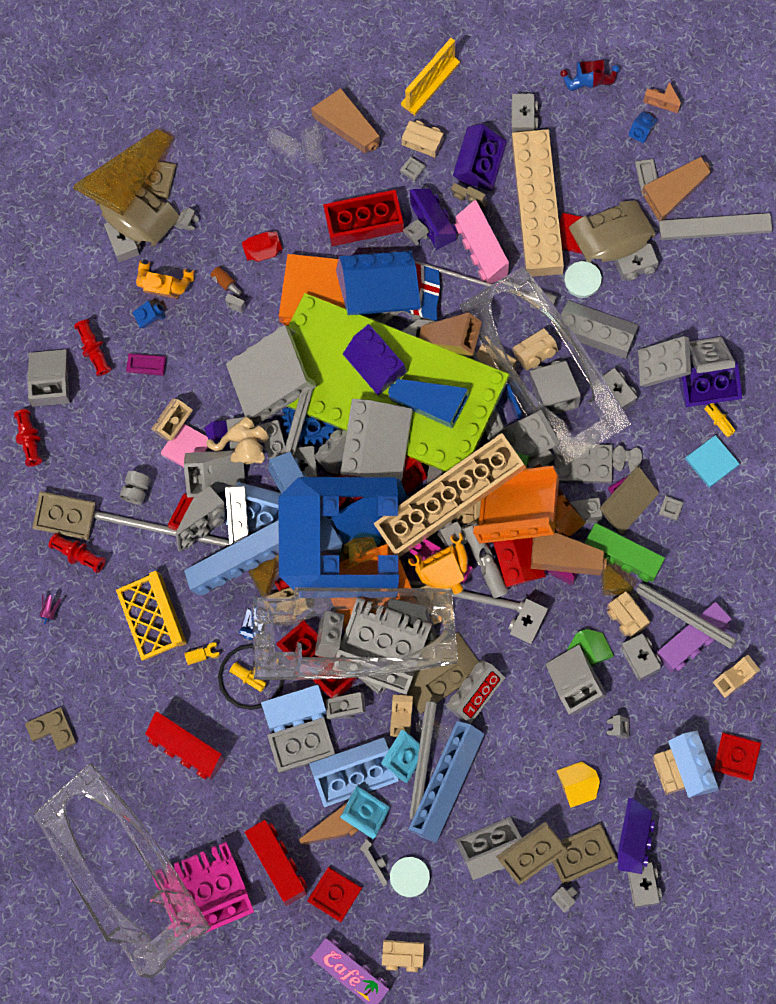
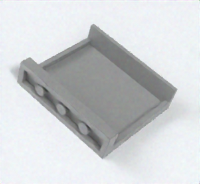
M286 325L277 328L275 332L262 338L260 342L248 347L246 351L233 357L231 361L226 363L244 415L256 425L317 387L315 381L308 378L292 337L296 331Z

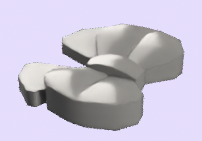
M620 445L615 447L612 452L614 461L612 465L615 470L620 472L623 469L624 462H628L629 471L632 473L636 467L640 468L639 464L642 460L641 450L633 448L631 451H625Z

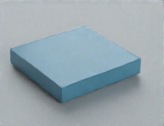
M716 435L685 458L709 488L740 465Z
M401 730L381 764L401 781L407 783L417 767L420 743L406 731Z
M356 786L340 818L374 839L390 807Z

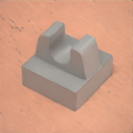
M188 207L181 211L174 226L178 229L192 231L195 228L191 226L190 221L198 222L199 218L194 214L195 211Z
M418 219L403 229L405 236L415 245L419 244V239H427V233H429L427 227Z
M617 715L607 720L608 724L613 725V730L607 731L608 735L621 739L629 738L628 718Z
M561 887L551 898L565 913L576 903L573 897L578 892L573 887L567 891Z

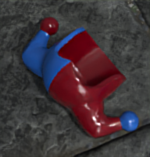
M604 60L577 61V75L573 79L568 76L566 69L561 70L560 75L564 78L567 88L570 91H574L583 86L593 88L599 85H612L620 68L618 65H614L611 74L608 75L605 70Z

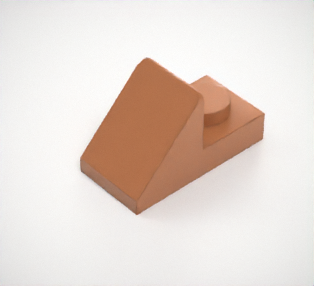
M670 82L665 94L655 89H647L643 103L675 113L679 112L681 104Z

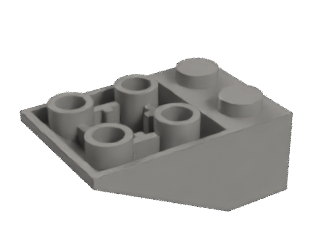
M66 349L29 353L27 382L28 400L32 407L70 403Z
M235 450L185 453L184 472L187 498L195 497L209 486L217 494L225 491V487L236 486L238 482L245 483L244 463L231 462V455Z
M210 486L193 498L176 531L179 552L190 548L197 539L204 538L210 530L221 526L225 520L224 502Z
M580 645L546 663L557 693L569 715H576L608 696Z

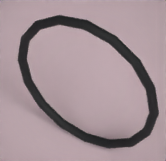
M248 644L239 646L227 654L220 664L218 681L220 690L227 701L238 708L253 710L263 708L262 704L254 706L239 704L229 697L223 687L222 673L224 665L229 658L238 651L248 648L261 649L272 655L279 665L281 679L279 688L270 699L277 698L281 692L285 674L283 664L276 653L265 646Z

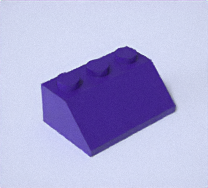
M483 124L467 127L453 176L464 184L493 190L507 141Z
M430 188L410 190V205L419 221L427 227L429 231L427 235L435 249L438 250L456 241L457 229L453 223L450 224L448 221L449 216L445 208L441 209L437 194H433Z
M370 324L353 336L343 352V356L378 396L395 383L397 379H400L407 373V369L402 361Z
M735 361V368L697 373L695 367L691 366V374L679 377L685 407L743 399L738 361Z
M628 798L618 848V870L642 874L643 867L648 866L649 855H646V851L651 849L652 837H649L650 832H654L655 820H652V811L633 798Z

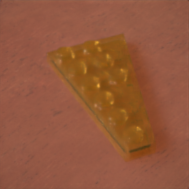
M158 129L154 130L74 184L73 189L123 216L170 145L173 137Z

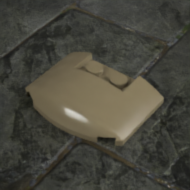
M121 174L95 201V204L100 206L102 210L101 215L118 232L141 243V240L152 242L150 246L155 247L175 225L179 215L168 202L165 204L139 185L137 179Z
M637 201L620 202L619 206L588 218L585 215L569 227L587 262H592L591 258L602 259V262H608L627 257L645 247L651 236L655 237V231Z
M459 633L436 636L435 641L427 640L425 642L407 692V696H413V705L420 715L425 712L427 701L437 704L458 690L462 682L472 672L474 666L479 663Z

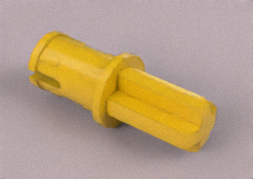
M715 403L709 404L710 407L707 405L704 410L714 421L713 424L717 425L726 437L732 436L735 433V429L726 419V414H722Z
M238 662L234 663L230 668V673L243 680L244 684L248 683L259 692L265 689L266 682L253 674V670L249 671Z

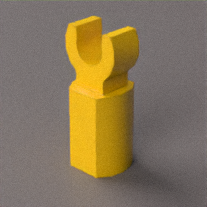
M210 643L207 648L201 647L185 652L187 664L191 665L207 660L208 657L218 658L220 656L219 652L211 653V649L217 647V644Z

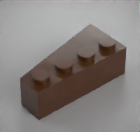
M539 463L534 468H539L543 466ZM558 487L555 529L559 534L564 533L567 537H570L584 526L586 522Z

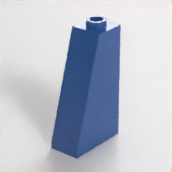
M397 379L388 391L392 402L406 408H411L414 412L452 429L470 396L466 388Z

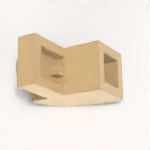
M747 655L732 668L721 674L713 683L724 698H726L753 679L760 669L751 657Z
M404 694L393 695L390 736L397 737L401 730L410 734L413 696Z

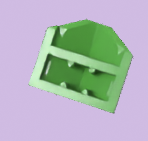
M589 629L576 633L567 648L569 651L580 645L592 667L614 657L603 633Z

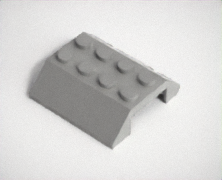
M357 597L332 668L407 695L432 624L424 621L422 628H420L421 620L417 619L413 627L407 626L409 615L405 614L404 620L401 621L403 613L386 608L385 614H382L384 606L381 605L377 608L376 614L369 611L372 608V602L368 601L365 608L363 607L365 599Z

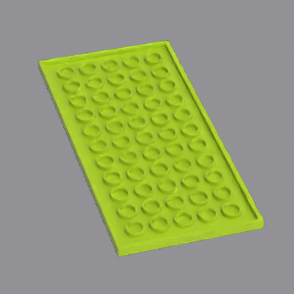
M304 293L288 327L296 331L292 337L308 378L314 380L317 386L313 389L306 415L347 431L352 399L371 400L401 406L391 401L388 394L389 388L378 396L343 356V352L353 336L370 324L405 365L407 373L400 379L462 387L468 389L470 394L453 429L413 411L406 456L447 472L475 452L509 380L510 375L508 373L362 315H347L346 309ZM299 398L286 407L296 410Z

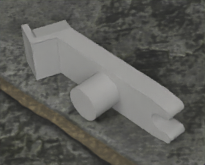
M365 839L360 850L367 857L384 887L387 885V881L380 869L386 866L383 858L377 861L373 859L369 852L372 844Z

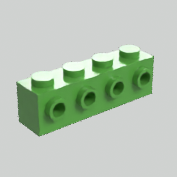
M597 523L594 524L585 541L586 545L604 551L603 558H607V563L612 565L615 563L621 566L623 571L639 575L638 578L645 582L650 581L653 583L665 559Z

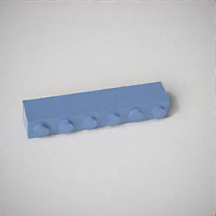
M291 452L269 459L268 470L281 494L298 477H307L305 473L301 472L297 458H293ZM320 516V555L340 554L343 545L340 534H336L334 524L330 518Z
M278 521L184 570L190 590L199 596L205 595L213 588L224 585L232 578L241 576L242 573L258 567L259 564L266 560L273 559L279 554Z
M456 722L408 830L423 839L437 843L484 737V733L471 724Z

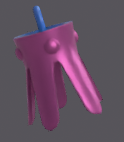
M42 595V610L39 617L45 619L44 625L47 620L54 621V615L61 599H58L51 610L52 596L46 597L44 603V596Z

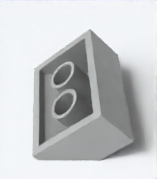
M508 817L455 841L472 879L475 880L504 868L496 856L522 837L511 817Z

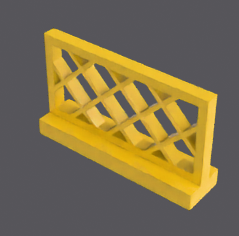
M450 38L405 90V99L401 102V106L414 116L460 65V61L455 58L454 39Z
M153 571L149 573V576L116 590L142 661L177 646L181 647L187 644L161 573ZM146 582H150L151 585L148 594L140 592L142 585ZM128 590L135 592L131 602L124 599L123 592ZM138 594L147 597L143 607L134 604ZM150 599L157 601L158 605L155 612L146 609ZM133 606L141 609L137 620L130 616ZM145 611L153 614L149 625L141 622ZM157 616L164 620L161 630L153 627ZM139 624L148 627L144 637L137 635L136 630ZM151 629L160 632L156 642L147 639ZM163 634L170 636L171 644L166 646L159 644ZM146 641L154 644L152 651L148 654H144L143 651Z

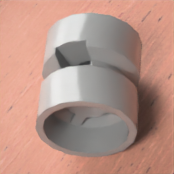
M128 471L124 481L126 485L122 487L119 497L126 502L142 505L146 496L144 491L148 490L151 478L136 471Z

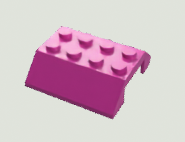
M227 842L218 845L222 855H219L216 846L212 847V854L216 860L209 863L204 851L200 852L203 860L202 864L197 854L181 861L185 871H182L178 862L174 863L175 871L179 875L178 877L172 879L167 867L162 869L166 879L163 878L160 870L151 873L172 922L171 926L178 944L187 942L254 913L249 895Z

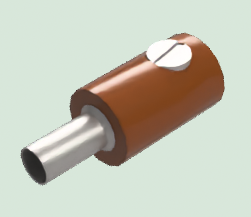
M220 266L211 272L210 277L225 291L231 290L237 297L242 294L235 286L236 281Z

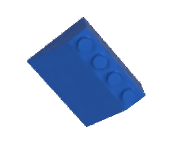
M412 251L339 256L336 273L347 315L420 310L417 272Z
M398 478L396 479L399 494V506L404 501H406L408 497L406 495V492L402 486L400 479ZM364 497L340 510L339 516H331L336 534H340L343 540L342 547L349 558L360 555L371 547L378 546L384 540L373 524L383 517L377 516V497Z

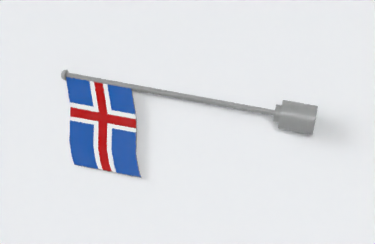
M415 261L421 308L420 310L400 312L426 320L438 321L439 272L526 298L530 308L552 314L554 311L557 296L535 290L534 293L531 292L530 295H526Z

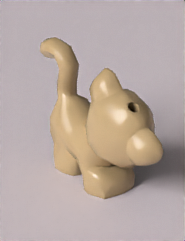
M244 417L240 422L229 428L227 434L222 437L218 444H215L211 439L207 440L206 444L208 448L219 451L223 450L229 441L239 442L235 452L231 455V462H242L244 464L262 463L265 460L262 445L258 442L264 443L269 437L262 427H255L250 419Z

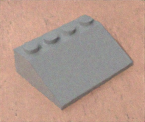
M352 399L340 474L343 477H396L402 483L413 409L371 400Z

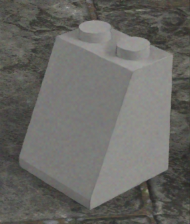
M554 361L549 366H537L530 371L529 378L539 409L542 410L545 417L579 408L581 395L566 361Z

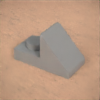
M362 692L325 700L327 719L354 718V715L366 713L364 693Z

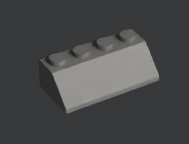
M567 301L556 326L555 334L626 359L639 325Z

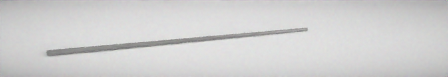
M98 511L94 513V519L176 536V530L170 529L167 526ZM208 535L196 540L223 547L230 546L229 540ZM408 579L412 588L419 589L426 586L421 581ZM450 588L442 592L444 595L517 610L520 605L517 602L467 591L454 594Z

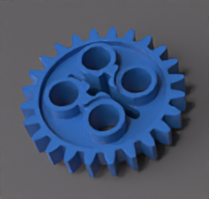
M287 407L282 409L285 414L282 416V421H287L283 423V426L288 428L286 432L289 435L296 410ZM306 415L298 444L305 441V445L308 446L312 442L313 446L316 447V442L319 441L323 445V440H328L334 430L339 428L320 420L317 421L315 418H310ZM311 426L318 427V430L315 432H310L309 428Z

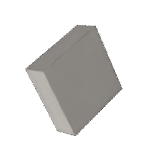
M410 156L400 169V173L415 182L426 166Z
M227 294L225 298L227 307L241 313L244 312L246 308L245 301Z
M665 496L659 515L677 521L684 502Z

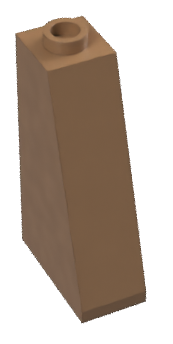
M341 88L311 108L314 119L362 152H372L378 148L380 144L379 135Z
M700 157L643 186L642 193H647L643 197L658 221L665 220L708 179L710 166Z
M468 312L423 325L419 338L457 354L471 356L474 354L482 321Z
M558 533L549 536L533 537L531 569L600 576L602 570H606L607 558H603L604 551Z

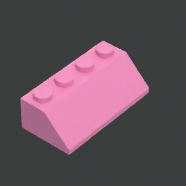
M475 200L456 216V224L454 225L457 229V234H461L463 237L462 243L465 249H469L472 254L470 258L473 265H477L480 269L478 273L481 280L492 284L508 277L509 262Z

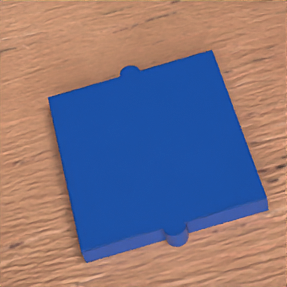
M508 383L505 387L506 395L518 421L522 419L521 411Z

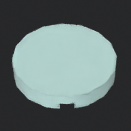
M580 261L568 267L564 283L570 294L579 298H587L599 290L602 277L595 265L590 262Z
M405 857L398 860L392 867L390 882L394 891L401 896L407 898L417 897L428 887L430 880L429 870L420 859Z

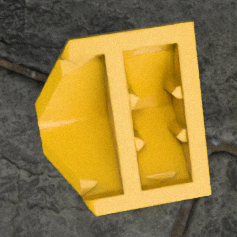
M583 762L557 770L570 808L596 799L600 784L596 770Z

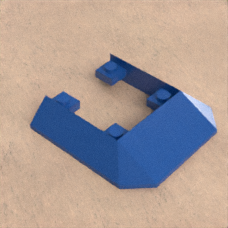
M298 477L278 497L279 577L298 596L397 595L399 582L398 555H378V575H339V555H320V516H339V497H377V516H398L399 494L396 477Z

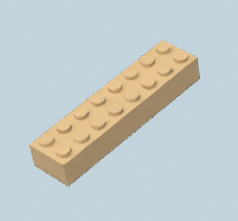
M549 129L512 133V150L526 277L563 274L564 264Z
M501 433L398 506V516H383L373 524L393 553L398 555L399 558L525 470L526 466L503 433Z

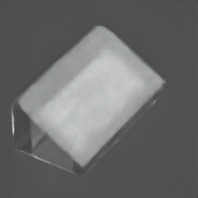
M318 125L300 131L305 164L324 163Z
M270 127L266 145L296 161L303 152L302 144L274 127Z
M423 713L414 729V732L419 734L422 733ZM434 719L432 739L446 745L454 726Z

